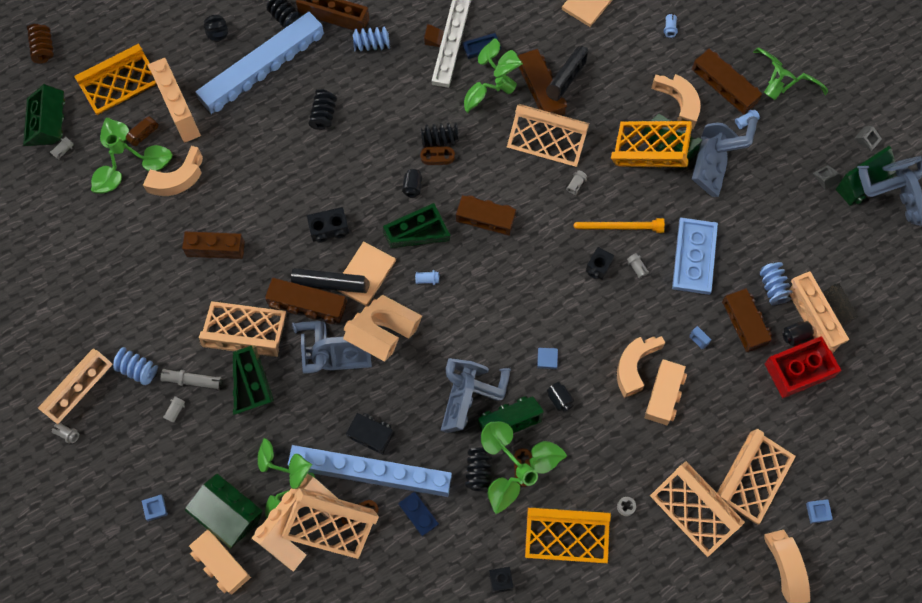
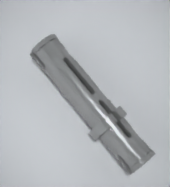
M163 369V373H161V381L178 383L180 386L186 384L220 390L221 386L219 385L222 383V377L186 373L185 370H180L179 372Z

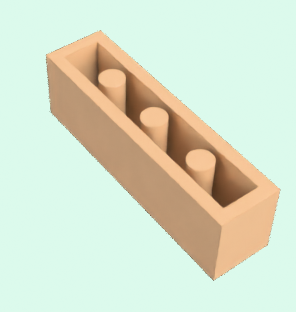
M92 349L38 409L56 424H59L113 364L99 351Z

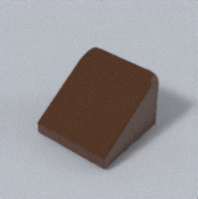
M427 24L424 37L425 45L440 47L444 31Z

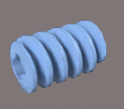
M385 26L382 28V32L379 31L378 27H376L374 33L371 28L368 29V33L362 28L360 34L357 29L354 30V51H356L357 46L360 51H363L364 46L369 51L371 45L374 50H377L378 45L383 50L385 44L390 49L389 33Z
M782 262L768 264L762 267L760 271V276L764 277L762 282L766 284L764 288L768 291L767 296L771 298L769 300L771 305L786 303L792 299L788 297V295L793 293L792 290H786L790 284L783 283L788 278L787 276H781L785 273V270L778 269L783 265Z
M122 347L114 358V370L127 375L131 379L134 378L135 381L141 382L143 385H148L157 373L158 366L155 365L152 368L153 361L146 363L145 357L139 360V354L133 356V351L126 353L127 349Z

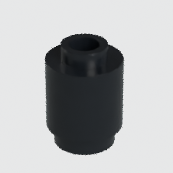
M409 169L404 175L402 192L407 197L414 198L420 195L422 175L419 170Z
M800 321L785 327L782 336L786 343L793 346L810 339L814 331L808 321Z
M560 382L553 384L547 389L548 397L558 411L563 410V412H566L574 406L572 404L575 401L574 398Z

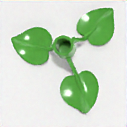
M496 38L488 43L478 56L479 64L485 65L489 61L495 69L496 86L487 83L482 85L480 82L474 84L468 90L464 100V107L467 113L484 99L487 92L486 87L496 89L497 91L501 89L507 94H511L516 88V82L506 74L522 65V62L518 58L517 53L510 50L499 59L496 66L492 61V58L497 56L500 50V42Z
M761 48L753 51V53L765 54L773 61L772 65L775 66V69L764 93L774 100L777 99L781 92L784 93L801 79L817 83L823 90L824 95L828 93L827 87L822 82L806 73L796 78L789 70L782 67L783 64L768 51ZM777 71L780 76L779 79H775ZM784 76L794 79L783 88L785 84L781 80Z
M106 117L101 129L100 141L104 147L110 149L109 154L113 167L103 166L94 172L91 180V191L93 193H107L119 186L122 174L119 171H115L117 166L114 154L122 153L124 148L142 159V166L147 171H150V169L154 171L163 169L172 159L173 154L165 147L154 145L145 149L144 156L140 155L126 143H123L126 141L129 128L122 122Z
M489 422L481 434L483 448L492 455L497 454L502 449L518 466L516 469L518 478L511 477L509 480L503 477L493 481L488 489V499L495 514L506 509L518 497L520 485L517 482L520 484L524 483L527 486L535 484L538 479L537 472L541 474L549 472L561 460L567 457L566 453L558 445L549 441H543L532 448L533 458L529 460L530 466L528 464H520L505 447L513 439L512 428L505 422Z
M263 438L258 452V467L261 472H267L270 467L290 473V486L292 489L299 488L307 473L315 478L314 473L308 472L312 464L306 461L300 454L292 456L289 469L273 465L271 462L274 456L273 447L267 438ZM290 490L279 493L276 496H269L265 507L266 519L269 513L281 502L279 499Z

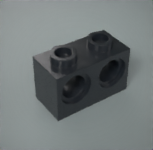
M343 207L306 215L313 242L322 243L327 241L328 238H343L346 234H349ZM337 222L342 223L340 226H334ZM317 227H324L320 231L315 230Z

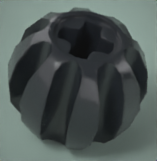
M211 15L204 20V29L209 40L221 41L227 37L228 28L222 16Z

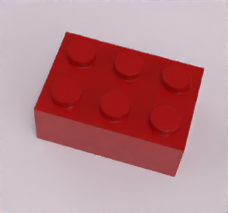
M822 336L770 356L765 362V366L782 399L835 378L842 371Z

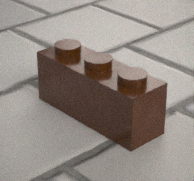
M462 195L456 212V222L510 236L516 216V209L509 205L495 204L491 200L483 201L472 195Z
M185 231L182 249L187 257L243 259L245 241L242 234Z
M747 288L726 295L722 303L746 353L768 345L772 340V335L769 328L765 327L763 323L762 313L757 310L753 295L748 292Z

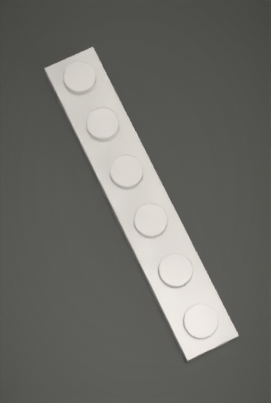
M452 0L432 78V85L450 87L471 0Z

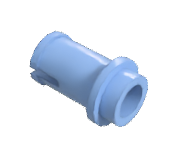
M672 14L666 16L664 34L668 38H673L678 33L676 15L673 16V20Z
M755 109L749 110L747 114L736 118L735 123L739 129H742L748 125L747 119L754 116L759 120V113Z
M435 270L432 272H416V284L433 283L435 285L439 283V272H435Z

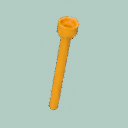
M656 218L652 222L574 223L575 229H652L656 233H664L665 226L664 218Z

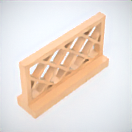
M522 104L517 105L507 148L577 167L590 123ZM519 117L526 118L530 126L521 130L517 124ZM539 122L544 123L547 131L538 135L534 128V125ZM531 127L536 137L527 141L522 132ZM559 127L565 135L556 140L551 130ZM549 132L554 142L545 146L540 137ZM574 132L582 134L580 142L575 145L569 137ZM518 134L522 136L525 142L521 146L512 144L513 138ZM567 137L571 147L562 151L558 141ZM535 139H538L542 146L538 151L532 150L529 145ZM555 143L560 153L552 156L546 148ZM573 148L576 153L575 161L567 160L564 153Z
M809 271L791 280L793 285L789 290H792L793 293L789 296L792 298L804 322L808 321L814 331L813 338L822 336L833 354L841 344L848 342L849 338L812 273Z
M211 301L204 329L199 335L201 346L236 351L256 345L259 355L278 357L279 344L287 313L282 310ZM215 308H223L225 313L217 318L213 314ZM236 310L242 311L244 315L236 320L231 315ZM254 313H260L263 318L253 322L250 316ZM274 315L281 316L280 321L274 325L269 321V318ZM229 316L232 322L223 327L219 321ZM248 319L251 325L242 330L238 324ZM266 321L270 327L261 332L257 326ZM216 323L221 328L215 333L208 332L209 327ZM234 326L240 331L235 335L227 333V330ZM253 328L258 332V335L253 338L247 337L245 334ZM274 331L276 339L275 341L267 340L265 335Z
M761 430L751 431L717 494L733 510L759 525L796 456L765 437L764 432ZM762 442L769 446L770 454L762 455L760 450ZM776 454H783L788 457L785 465L779 466ZM772 456L774 467L766 469L763 457ZM759 459L760 471H752V460ZM776 470L778 476L776 482H769L767 471ZM763 473L765 484L757 486L754 474ZM744 476H750L751 488L743 489L741 480ZM767 487L768 498L761 500L757 488ZM753 490L756 502L747 503L744 491ZM735 493L741 494L743 505L737 506L731 502ZM748 505H758L760 513L757 518L750 514Z
M687 461L681 464L650 495L707 557L745 523ZM677 475L684 481V488H673V479ZM660 491H670V502L662 501L657 494ZM673 491L684 492V503L674 502ZM688 492L695 493L698 496V504L688 503ZM674 506H684V517L676 516ZM688 507H698L699 518L688 517ZM702 508H710L713 511V519L702 518ZM688 521L699 522V532H692L688 528ZM702 522L713 523V533H703ZM717 523L725 524L730 531L727 534H717ZM703 536L713 537L714 546L711 549H708L703 544Z
M298 488L296 493L297 499L282 533V538L359 559L371 527L377 523L379 518L374 509ZM300 505L309 507L311 512L299 518L298 510ZM323 511L327 512L330 518L318 523L315 515ZM313 517L316 525L305 530L302 522ZM341 517L347 518L348 524L337 528L334 521ZM332 522L335 530L324 535L321 527ZM360 522L366 523L364 530L356 534L353 526ZM300 524L303 532L297 535L289 534L291 527ZM351 527L354 535L343 540L340 533ZM319 529L322 537L314 541L310 540L307 534ZM338 535L341 542L334 546L329 545L327 539ZM356 540L358 545L355 552L347 550L345 545Z

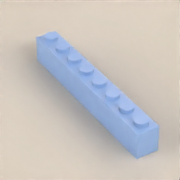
M307 12L195 91L199 101L211 114L220 111L226 103L234 101L240 93L250 90L254 83L264 80L268 73L278 70L285 61L292 60L299 51L306 50L309 44L320 40L324 34L322 24L310 12Z
M292 445L288 466L292 456L300 454L306 461L312 464L308 472L445 497L449 496L452 479L451 472Z

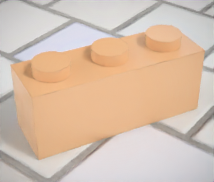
M662 360L644 417L645 419L668 425L670 420L674 421L677 412L674 409L675 402L679 403L682 392L679 391L680 384L684 385L687 374L684 373L686 366Z
M206 530L189 545L192 549L191 556L198 563L200 561L206 566L204 571L210 578L215 576L219 581L216 585L224 594L228 592L232 595L251 578L209 530Z

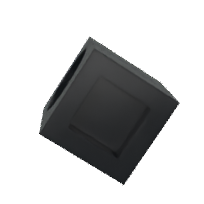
M597 247L587 264L586 272L593 279L599 278L603 280L615 255ZM595 263H601L604 267H596Z
M510 567L489 570L492 594L513 591Z

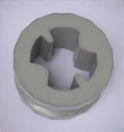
M623 497L617 504V510L623 516H630L636 510V503L630 497ZM630 502L632 510L624 511L622 509L624 506H621V503L626 504Z

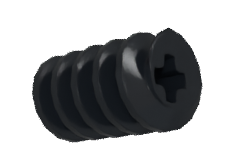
M269 0L267 3V11L284 29L302 17L287 0Z
M317 89L308 124L315 130H324L326 127L332 126V114L335 112L333 108L336 107L337 96L327 90Z
M457 122L454 123L453 128L450 123H447L446 128L440 123L439 129H437L435 124L432 125L431 129L428 124L425 125L424 130L421 127L423 147L426 148L427 142H429L430 147H433L434 142L440 147L442 141L445 146H448L449 141L455 146L456 140H458Z
M483 447L472 448L467 451V454L471 457L467 458V463L470 465L466 466V470L470 473L466 474V479L470 481L465 482V486L478 492H488L489 488L485 487V484L491 483V480L485 479V477L491 475V472L486 471V468H491L492 464L486 463V461L491 460L492 456L487 455L488 452Z

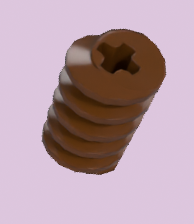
M31 24L27 26L31 60L37 64L46 63L54 56L50 34L51 29L46 25Z

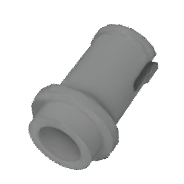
M67 137L61 138V142L50 151L58 160L69 149H73L72 146L74 144Z
M580 170L574 172V177L566 188L567 191L574 195L577 194L581 185L587 181V175Z
M637 253L627 259V264L632 266L639 279L649 273L641 261V256H638Z
M177 397L170 400L171 404L163 418L175 423L182 407L185 408V401Z
M62 423L54 425V427L58 428L57 430L52 428V433L65 439L67 443H75L79 438V433L75 428L70 429Z

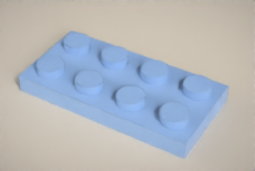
M680 218L672 289L711 294L718 223Z

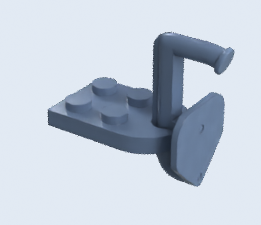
M751 116L747 119L748 128L746 136L740 137L726 124L712 123L705 125L692 180L710 196L719 197L727 166V151L747 148L753 143L758 122L757 117Z
M922 156L900 160L882 167L884 171H896L897 176L872 185L868 175L869 166H857L863 190L867 196L873 197L900 188V199L905 204L907 210L905 212L906 219L911 224L922 226V191L918 182L922 177ZM917 164L918 170L912 171L908 169V166Z
M324 322L292 323L295 334L298 331L315 330V344L312 347L306 346L305 333L301 334L303 374L315 373L321 369L340 370L372 367L370 353L344 340V337L327 338V329ZM308 359H312L314 364H308Z
M449 358L446 365V376L453 383L441 431L451 433L463 430L468 422L467 412L473 402V392L497 401L502 400L506 394L511 369L503 368L499 370L501 377L497 388L474 379L475 375L479 376L488 373V367L472 361ZM456 369L462 373L460 375L455 374L454 370Z

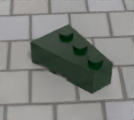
M658 114L651 121L671 120L667 119L661 114ZM645 127L642 135H647L652 129ZM663 127L658 133L662 137L670 129ZM678 129L675 132L680 137L686 130L681 131ZM654 134L647 141L653 144L659 137ZM672 134L665 141L670 145L677 137ZM690 136L687 153L688 163L697 156L702 143V139L699 137L694 139ZM662 142L656 147V150L662 151L667 146ZM680 142L672 149L674 152H682L683 144Z
M434 203L383 226V234L390 248L450 241L451 236Z
M256 345L233 351V415L273 402L274 398Z

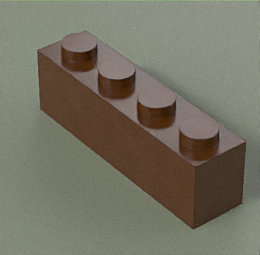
M296 0L297 10L301 15L310 12L318 20L347 29H357L358 32H361L362 28L365 30L369 21L368 7L346 0Z
M538 49L518 55L522 62L519 69L538 109L561 116L565 115L567 108L565 98L561 97L560 100L555 101L546 94V88L553 80V75L550 68L547 69L545 65L544 55H540Z
M708 49L694 61L692 70L743 115L759 102L762 96L760 90L750 84L743 75L736 72L730 64L723 61L716 52Z
M276 278L271 279L265 296V300L270 308L276 310L284 308L289 313L295 315L298 312L303 313L310 319L322 318L329 324L341 322L347 304L345 296Z

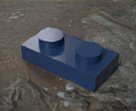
M415 491L398 503L422 537L439 525Z

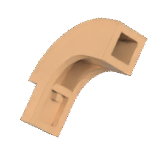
M676 74L673 80L666 76L655 75L651 89L673 96L678 101L681 109L677 121H692V129H694L700 113V99L695 88L686 79Z
M191 146L183 165L174 172L162 173L150 169L143 184L147 193L158 196H171L184 192L194 185L202 173L199 166L202 163L203 157L199 148Z
M662 336L658 338L651 337L645 343L639 337L624 350L617 368V381L624 398L643 390L644 384L637 371V362L642 357L663 348L665 341Z
M784 530L764 534L765 542L775 557L780 571L782 593L788 603L810 602V586L806 568L793 537L789 538Z

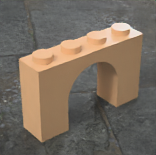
M166 58L148 64L183 142L185 143L200 137L199 130Z
M382 295L377 300L374 299L371 305L366 306L361 313H357L352 321L349 320L344 327L346 332L343 339L385 362L393 354L399 337L379 326L390 328L409 339L416 332L422 315Z
M308 473L299 488L337 498ZM291 488L289 492L284 494L278 506L269 513L266 521L257 528L252 539L294 572L306 554L290 540L282 538V533L297 499L296 493L298 489ZM321 512L323 516L330 518L327 512Z

